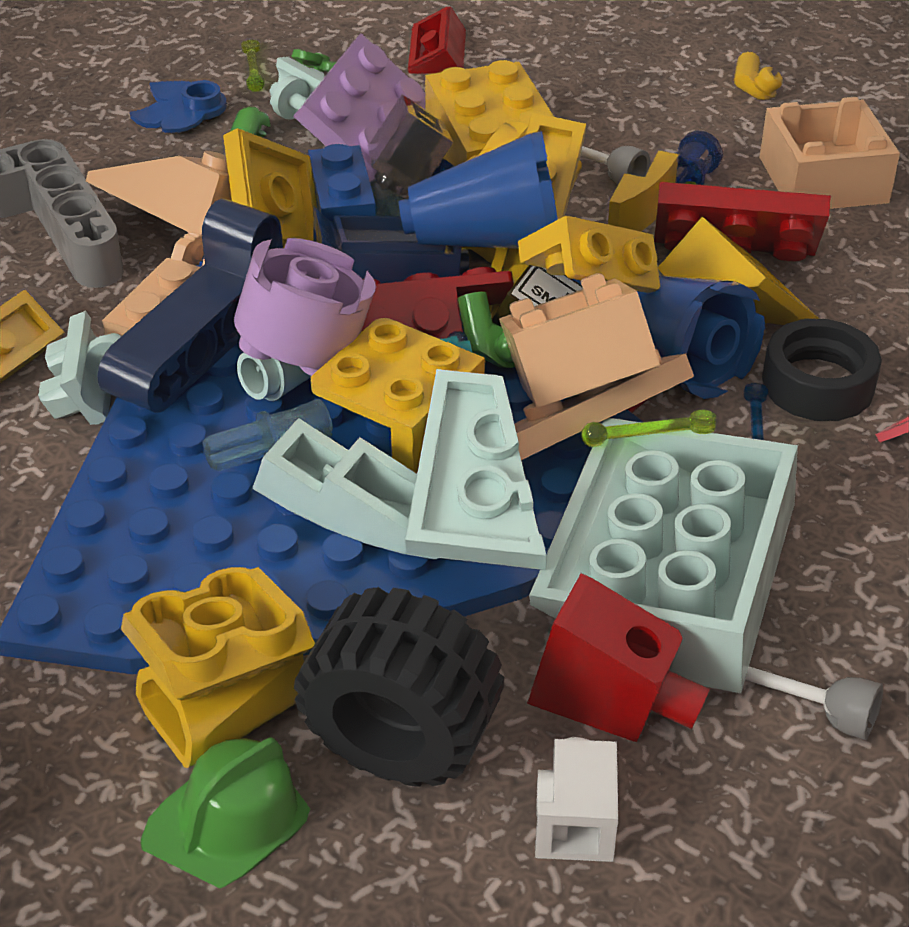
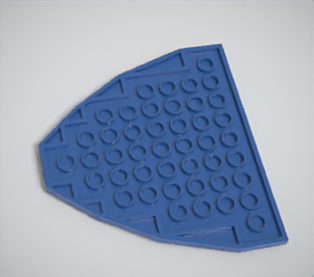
M204 256L202 258V261H200L199 265L196 266L201 267ZM462 324L463 337H464V341H466L465 333H464V328H463V324ZM238 342L173 404L162 412L154 413L116 397L0 627V656L137 674L140 669L148 667L149 664L121 630L123 614L130 612L133 605L139 599L151 593L167 590L187 592L199 588L201 581L209 574L231 567L248 569L259 567L303 611L315 643L344 599L353 593L362 595L365 589L379 587L387 593H390L393 587L406 589L413 596L422 598L423 595L436 599L439 601L438 605L450 612L456 610L465 617L529 596L540 569L445 558L430 559L394 552L362 543L326 529L287 510L252 489L263 457L298 418L348 450L360 437L392 457L391 428L316 396L311 390V377L275 401H269L265 398L260 400L252 398L244 390L238 377L237 361L239 356L244 353L239 348ZM485 360V374L503 376L514 424L525 419L526 415L523 408L533 402L522 388L516 368H499ZM627 409L610 417L644 423ZM603 421L521 460L525 478L529 482L533 498V511L539 535H542L546 555ZM311 650L304 653L303 656L309 655Z

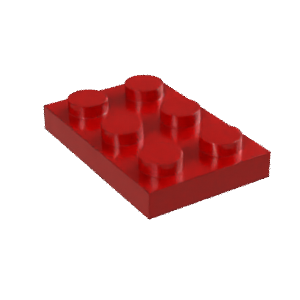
M660 182L654 242L664 243L665 248L672 251L703 217L749 254H751V250L773 252V256L776 259L800 261L805 259L806 255L815 256L829 219L831 195Z

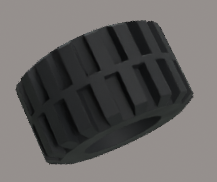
M379 587L365 589L362 595L353 593L346 597L341 606L337 607L300 668L294 683V689L298 692L295 698L297 708L307 716L304 722L312 733L323 739V745L334 754H338L346 759L348 764L361 771L363 769L374 774L376 777L388 781H399L408 786L420 787L422 782L431 786L445 784L448 778L456 779L460 776L466 766L469 765L496 709L504 689V676L499 673L502 664L498 654L487 649L489 640L480 630L469 627L466 624L467 618L456 610L450 612L438 605V600L423 595L422 598L413 596L406 589L393 587L391 592L387 593Z

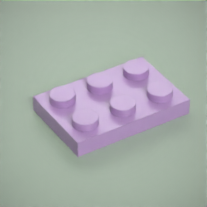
M360 33L293 117L325 146L332 144L360 145L370 183H373L385 170L425 112V92L414 79L409 78L390 61L380 47L372 44Z

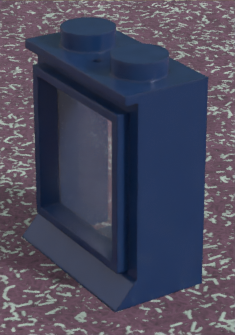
M314 207L313 241L335 248L353 258L355 261L352 271L362 279L365 278L367 271L382 284L402 282L407 277L418 273H434L441 278L461 276L469 270V252L467 248H461V246L419 245L416 234L405 235L401 216L334 215L333 221H329Z

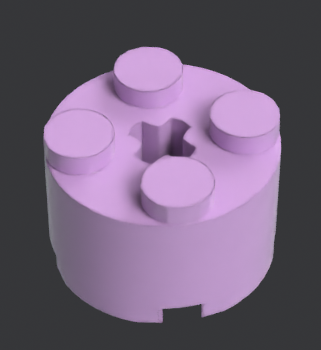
M287 238L285 248L269 249L271 240L263 241L253 251L234 317L235 327L241 335L239 348L248 356L256 359L266 360L274 358L284 363L299 366L305 373L312 376L361 333L376 289L374 278L367 271L363 280L352 271L355 260L330 246L305 239Z

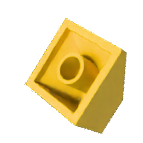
M703 217L658 266V270L664 276L727 280L743 284L758 295L760 301L754 300L756 313L764 316L765 323L785 325L802 319H820L762 263Z

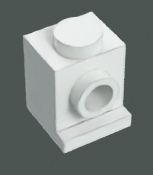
M580 737L555 739L553 770H538L535 858L613 862L618 825L617 742L591 741Z

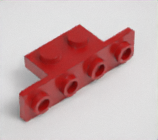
M477 267L467 270L461 276L439 278L434 273H418L407 277L402 282L382 284L379 280L374 279L376 289L361 332L376 319L389 318L438 339L457 336L459 341H464L457 299L460 296L473 292H486L489 305L501 304L513 287L512 272H496L491 267Z

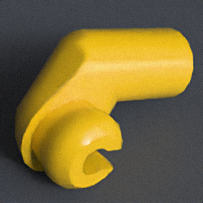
M753 52L742 53L737 59L734 76L735 85L758 100H768L775 97L776 90L783 83L781 74L777 72L774 76L771 72L773 67H763L759 72V57Z

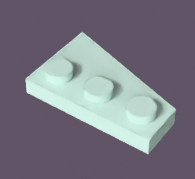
M436 370L405 537L406 554L546 570L547 555L542 535H539L533 511V498L521 462L519 441L503 376Z

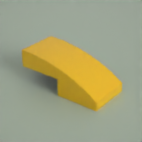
M658 150L645 177L624 173L609 202L608 225L641 232L656 220L660 182L676 183L679 154Z

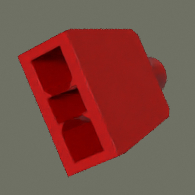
M581 573L553 622L527 704L637 742L651 711L692 730L710 689L670 671L683 640L678 629L593 578Z

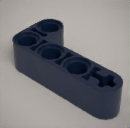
M221 198L215 201L209 208L202 226L205 264L108 348L98 369L100 389L107 394L154 413L162 412L237 344L241 335L235 327L234 317L253 251L259 243L271 240L269 249L283 248L279 219L275 215L228 199Z

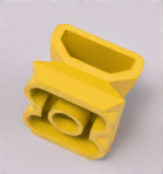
M231 567L218 570L205 577L201 581L199 588L187 592L167 590L151 593L139 599L133 605L130 612L123 614L121 625L123 633L149 664L148 667L140 669L137 673L136 696L146 717L185 768L194 766L199 757L211 746L230 739H241L295 705V698L298 694L294 689L295 678L304 663L303 654L311 650L315 645L303 611L259 567L254 569Z

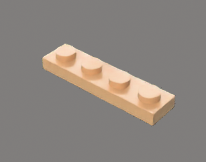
M656 349L660 366L579 393L563 401L559 400L536 408L534 403L523 408L526 418L515 423L521 460L694 377L686 353L660 357L659 351Z

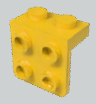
M379 318L373 321L353 342L340 350L311 376V390L316 396L391 428L392 458L417 474L436 370L485 374V357L392 319Z

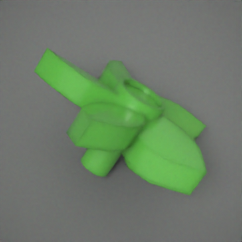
M294 49L291 56L306 67H314L323 73L324 71L329 72L336 63L329 60L330 57L299 49Z

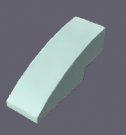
M298 418L263 457L252 489L287 510L326 529L362 543L406 554L405 537L417 474L360 437L348 450ZM419 556L424 558L437 559V557Z

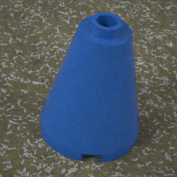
M542 131L527 134L409 186V199L399 200L400 216L405 235L416 234L419 245L519 249V240L558 220L552 182L546 163L548 160Z
M659 276L660 288L651 293L637 291L655 349H658L660 357L685 353L687 355L694 377L678 384L686 392L703 399L719 397L728 392V390L717 386L734 376L743 379L751 370L761 349L765 330L764 316L756 313L754 300L760 301L755 291L735 281Z

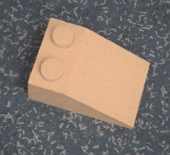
M204 151L202 158L174 156L88 171L86 182L187 232L202 235L204 218L213 203L221 198L232 201L226 155L213 151Z

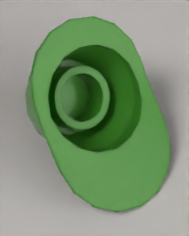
M270 737L262 742L247 738L230 739L211 746L196 761L189 780L167 797L148 818L141 837V849L219 889L246 875L279 846L291 839L307 821L310 812L309 806L293 785L290 768L284 760L281 745L273 737Z

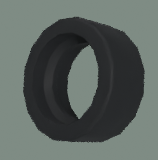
M802 319L787 323L772 334L767 345L762 373L764 392L778 407L794 416L813 421H840L857 416L870 406L875 393L882 363L878 346L866 333L846 323L830 319ZM804 359L824 360L845 368L852 375L841 378H821L806 374L793 367L791 363Z

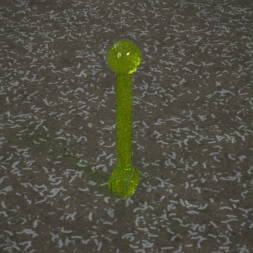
M245 40L241 43L242 51L247 53L250 75L246 80V86L250 91L258 92L264 88L265 84L263 77L259 75L256 52L260 50V43L257 40Z
M697 410L692 412L690 417L634 424L604 427L599 422H590L583 427L581 436L584 443L589 447H598L607 439L691 430L697 434H709L716 429V415L708 410Z

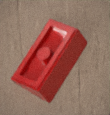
M447 6L413 24L408 72L410 74L441 73L443 70L451 67L464 68L466 29L451 6Z

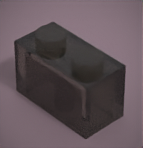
M402 94L368 145L371 165L377 170L374 177L385 187L397 194H401L404 188L408 190L409 186L429 178L453 144L445 123Z

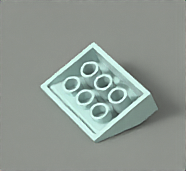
M614 418L604 420L547 552L546 570L539 571L530 592V605L556 619L581 573L585 574L679 630L683 640L670 671L705 687L741 693L795 504L798 445Z

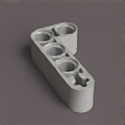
M41 139L0 149V218L34 210L73 277L80 285L100 288L116 283L124 273L116 225L89 183L86 182L85 177L65 146L55 140Z

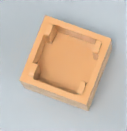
M858 97L842 98L840 102L806 105L791 102L783 103L780 107L766 109L759 157L778 191L831 195L830 209L890 203L900 152L864 99L859 100Z
M596 273L581 280L583 289L536 306L533 305L532 300L529 298L510 304L511 315L499 318L521 386L536 408L660 366L636 290L615 278L606 281L604 275Z

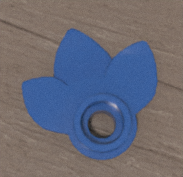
M212 81L149 83L150 91L157 102L146 108L129 112L131 120L142 127L154 129L161 127L164 133H180L198 126L203 120L221 115L227 108L226 96L220 92L219 85Z

